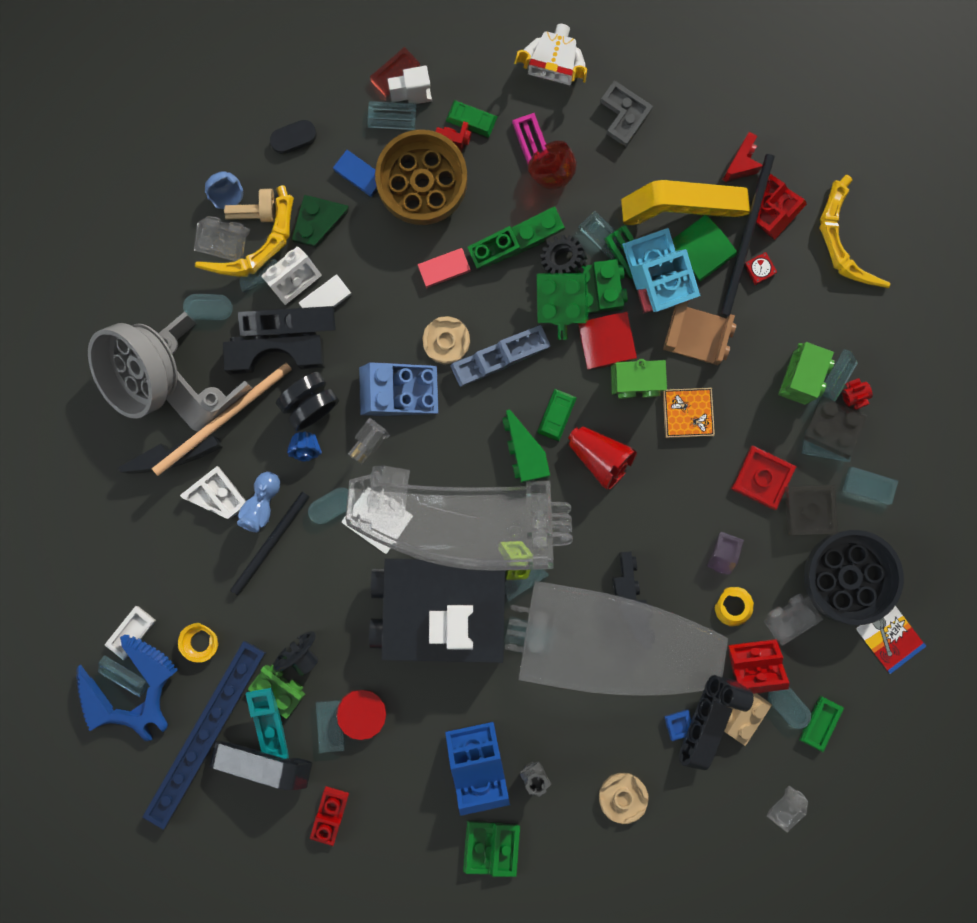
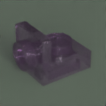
M720 532L717 536L713 555L708 561L707 566L713 568L718 573L731 574L738 564L743 540Z

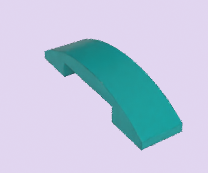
M267 688L246 692L250 716L254 719L261 752L285 759L289 758L283 725L272 689Z

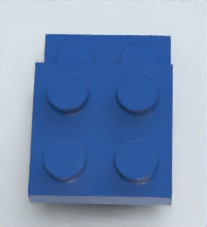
M494 722L445 732L460 816L510 805Z

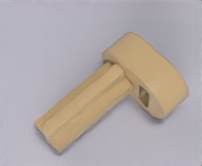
M260 189L259 204L225 205V219H260L261 222H274L275 199L273 189Z

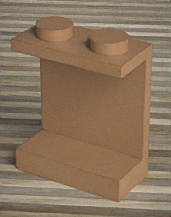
M686 301L675 305L663 350L717 366L722 360H726L730 351V346H727L729 337H733L736 329V324L733 323L735 315L730 314L727 318L689 308Z

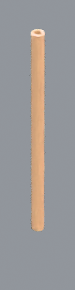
M284 363L152 468L153 472L157 476L162 474L292 370L291 367Z

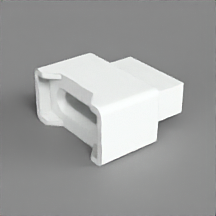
M427 65L404 69V76L388 78L392 102L408 100L409 105L432 101Z
M447 605V611H429V644H447V650H473V641L468 637V616L473 612V605Z

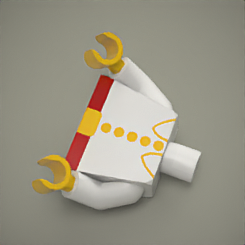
M557 24L555 33L544 32L541 38H536L524 50L517 52L514 64L521 62L524 64V69H527L529 64V75L571 85L572 81L575 82V78H581L584 83L586 82L587 68L585 67L582 52L576 47V40L568 37L570 27L565 24Z

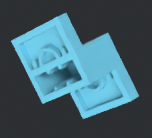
M669 228L622 244L636 290H647L653 312H658L700 296L687 250L675 251Z

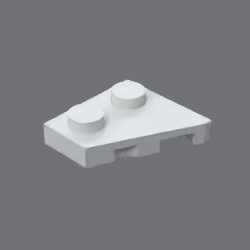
M218 466L180 495L183 499L226 519H231L239 513L240 508L246 502Z

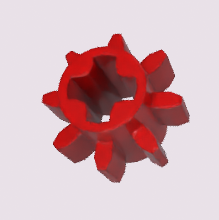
M860 378L845 383L846 389L842 390V397L848 407L854 405L856 410L870 404L868 399L873 397V393L868 382L861 383Z

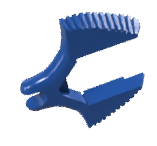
M123 635L120 637L122 648L150 686L147 689L146 700L131 711L113 710V706L92 677L90 678L80 664L76 671V682L82 712L84 713L83 716L86 718L85 722L89 726V731L109 723L120 724L132 728L144 741H151L153 737L148 730V723H155L162 732L167 729V721L160 709V697L163 686L177 671V668H174L175 665L171 664L172 661L168 660V657H165V654L160 653L155 647L152 648L150 644L147 645L146 642H142L141 639H136L134 636L130 638V635Z

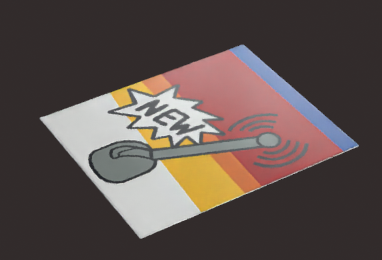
M896 606L882 619L870 624L860 625L856 628L890 674L926 647Z

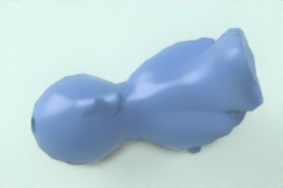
M264 472L257 477L254 483V496L248 499L239 510L238 526L257 533L260 531V528L265 527L269 522L271 514L270 500L280 489V480L276 474Z

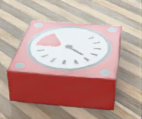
M766 252L744 264L755 285L777 273Z

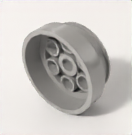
M117 323L97 331L91 337L88 346V361L93 379L106 401L122 415L129 418H141L159 409L164 404L166 397L174 392L178 379L174 357L164 339L151 327L144 324L129 325Z

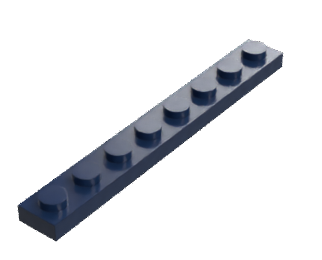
M243 641L142 818L163 830L167 827L266 652L247 641Z

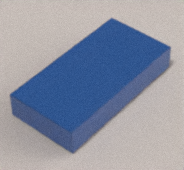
M346 150L333 167V170L372 198L377 191L375 169Z

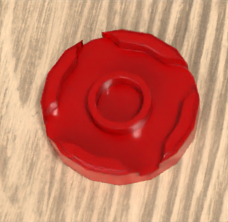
M351 691L338 704L337 723L342 732L352 739L364 740L372 738L380 732L385 723V705L380 697L371 691Z

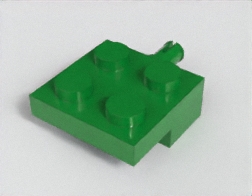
M586 273L537 274L538 323L558 325L559 340L562 338L563 340L568 339L567 325L586 323L588 321Z

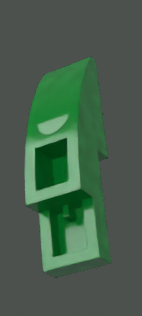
M554 206L514 227L508 226L467 248L476 268L480 269L546 242L545 239L566 229Z

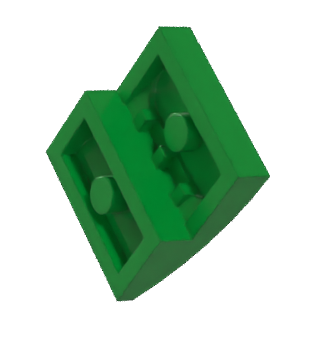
M707 215L701 217L672 239L675 251L687 250L694 276L699 282L737 255L734 246Z
M467 821L463 872L466 874H490L494 877H516L520 825L487 821Z

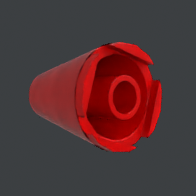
M584 426L580 429L576 427L568 437L571 449L607 490L613 488L626 474L624 472L628 465L631 467L637 456V451Z

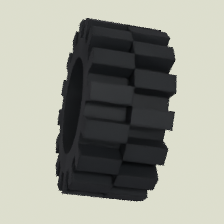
M561 235L560 240L557 236L553 237L555 242L551 243L549 240L547 242L548 248L543 247L542 251L544 254H541V263L547 273L584 272L582 266L586 267L587 255L580 242L576 238L574 239L573 236L569 235L567 238L565 235ZM564 252L572 253V258L568 263L564 265L556 264V259Z

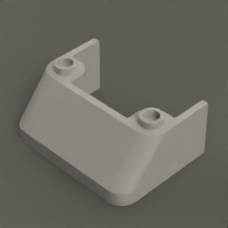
M183 312L158 333L167 343L172 355L177 350V340L197 324L186 312ZM177 371V386L174 392L166 397V400L190 428L198 432L252 390L253 387L244 381L227 396L215 387L206 388L198 395Z

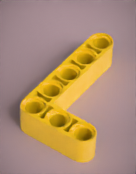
M658 180L641 187L621 199L623 224L625 225L641 224L662 212L741 217L748 215L750 212L748 189L744 187Z

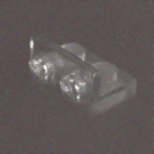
M800 593L789 600L790 604L783 609L781 606L768 613L769 618L765 619L764 622L780 646L785 645L823 620L812 604L810 596H802Z

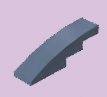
M539 325L503 339L493 346L477 351L472 356L452 363L450 367L459 386L463 387L546 350L551 345L542 326Z

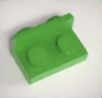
M265 665L248 690L251 692L271 688L280 715L288 719L306 694L302 692L303 687L292 679L290 682L282 676L284 674L283 671L276 672L273 670V665Z

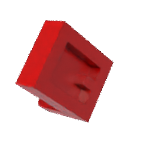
M465 121L463 122L460 134L449 127H444L443 129L437 127L435 131L449 138L461 152L464 145L468 146L472 133L468 131V122Z

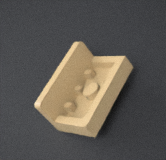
M757 693L753 694L754 701L750 710L743 712L733 709L724 731L744 746L747 745L772 706L771 703Z

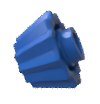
M306 431L295 433L287 450L289 457H294V459L299 461H310L322 454L315 434Z

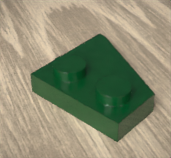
M304 195L292 241L316 248L323 241L324 236L330 233L336 226L337 221L344 214L348 213L349 206Z

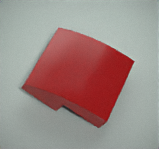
M627 312L591 319L586 323H578L587 370L608 367L616 362H627L637 359Z
M777 639L728 645L735 680L751 690L753 694L789 689V680L783 667V655Z

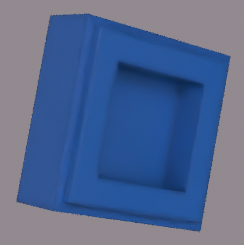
M689 710L664 716L671 741L685 738L692 721Z

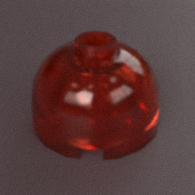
M553 141L544 145L546 149L541 153L539 151L535 152L528 165V171L533 180L541 187L550 190L566 186L575 175L577 169V161L572 149L564 141Z

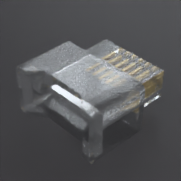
M369 418L355 435L358 442L348 455L362 465L371 452L375 455L390 438V435L387 434V430Z

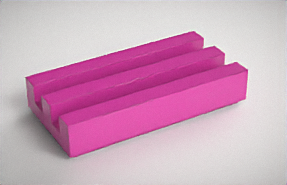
M535 113L512 120V125L527 165L530 166L534 162H541L542 159H550V153ZM531 120L533 128L535 130L536 136L543 152L541 154H539L529 125L527 123V121ZM521 123L533 151V157L529 153L519 124Z

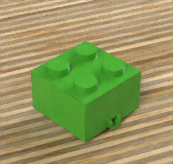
M808 342L804 344L798 343V348L793 351L778 394L804 405L823 395L827 385L824 382L826 374H830L834 366V360H832L833 351Z
M639 359L636 362H616L611 366L612 395L618 394V399L636 397L637 393H642V398L661 396L660 392L667 390L666 360L645 361L644 359Z

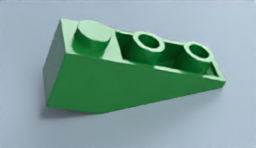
M506 410V417H502L505 432L510 431L511 440L507 441L510 455L515 454L517 464L512 465L515 479L520 478L521 483L549 478L550 472L545 451L512 411Z

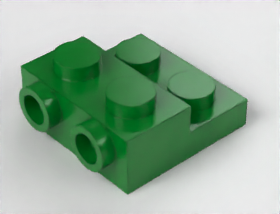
M618 259L594 262L593 265L582 266L584 269L583 273H586L588 314L622 310L624 303L628 302L626 288L622 289L621 280L624 279L623 265H618Z

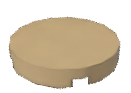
M449 316L438 317L425 328L422 337L423 347L428 357L444 365L461 360L468 352L470 345L469 332L465 325L457 318Z
M617 773L611 775L603 782L599 790V803L603 813L610 820L621 824H629L637 821L644 815L649 796L645 785L638 777L630 773Z

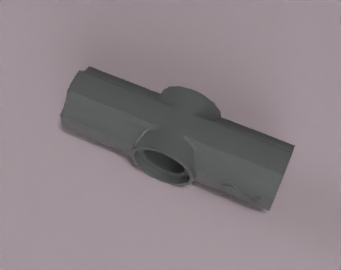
M539 761L528 763L519 773L528 793L532 796L537 795L540 797L547 792L546 789L552 784Z

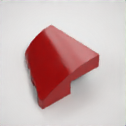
M770 174L756 224L775 240L807 203L805 199L788 189L784 182Z

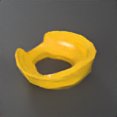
M729 587L724 589L723 594L720 596L717 604H715V613L723 624L739 626L751 618L754 602L751 595L745 589ZM729 595L741 598L745 604L744 611L738 616L730 615L723 605L725 598Z
M194 623L185 627L180 632L178 649L187 660L204 662L211 659L218 648L217 636L208 627L200 623ZM200 630L210 635L209 646L203 652L195 651L191 646L192 637L200 632Z

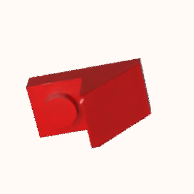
M748 132L722 180L726 182L757 174L761 170L763 165L751 159L757 147L753 144L757 135Z

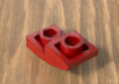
M325 787L311 832V840L334 846L349 793Z

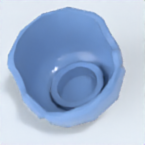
M218 172L211 175L205 182L206 196L218 209H225V205H238L243 198V188L238 178L230 172Z

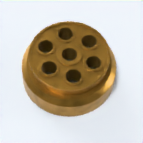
M412 130L398 135L384 147L377 160L375 181L383 204L395 217L410 224L428 225L444 220L459 207L467 189V168L461 151L449 138L430 130ZM430 158H435L438 160V163L434 166H429L426 164V161ZM405 161H413L415 163L409 169L402 166ZM450 177L452 182L444 185L440 183V179ZM421 179L429 182L426 187H418L416 183ZM396 182H403L405 184L401 190L394 189L393 185ZM433 198H440L443 201L440 206L430 204ZM415 200L419 202V206L415 209H410L407 207V203Z

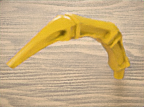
M845 175L840 181L832 182L829 198L820 218L821 225L819 230L828 247L833 267L838 269L840 275L849 279L889 288L890 282L865 272L857 266L854 260H850V255L841 244L838 224L839 213L849 193L847 187L853 181L849 175Z
M279 186L276 188L278 197L275 199L274 225L265 244L259 250L247 255L245 259L241 258L235 262H196L195 267L237 277H248L249 274H255L273 255L286 246V240L290 237V219L294 198L287 194L286 187Z

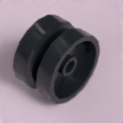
M313 372L298 380L276 400V405L283 414L291 413L288 421L296 431L306 429L319 421L339 402V399L331 389L324 390L326 382L319 372Z

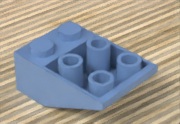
M370 362L359 367L360 415L438 414L437 366Z

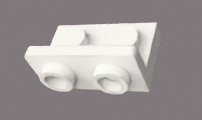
M296 247L294 250L289 251L278 263L269 267L262 275V278L286 305L322 275L309 257L299 247Z

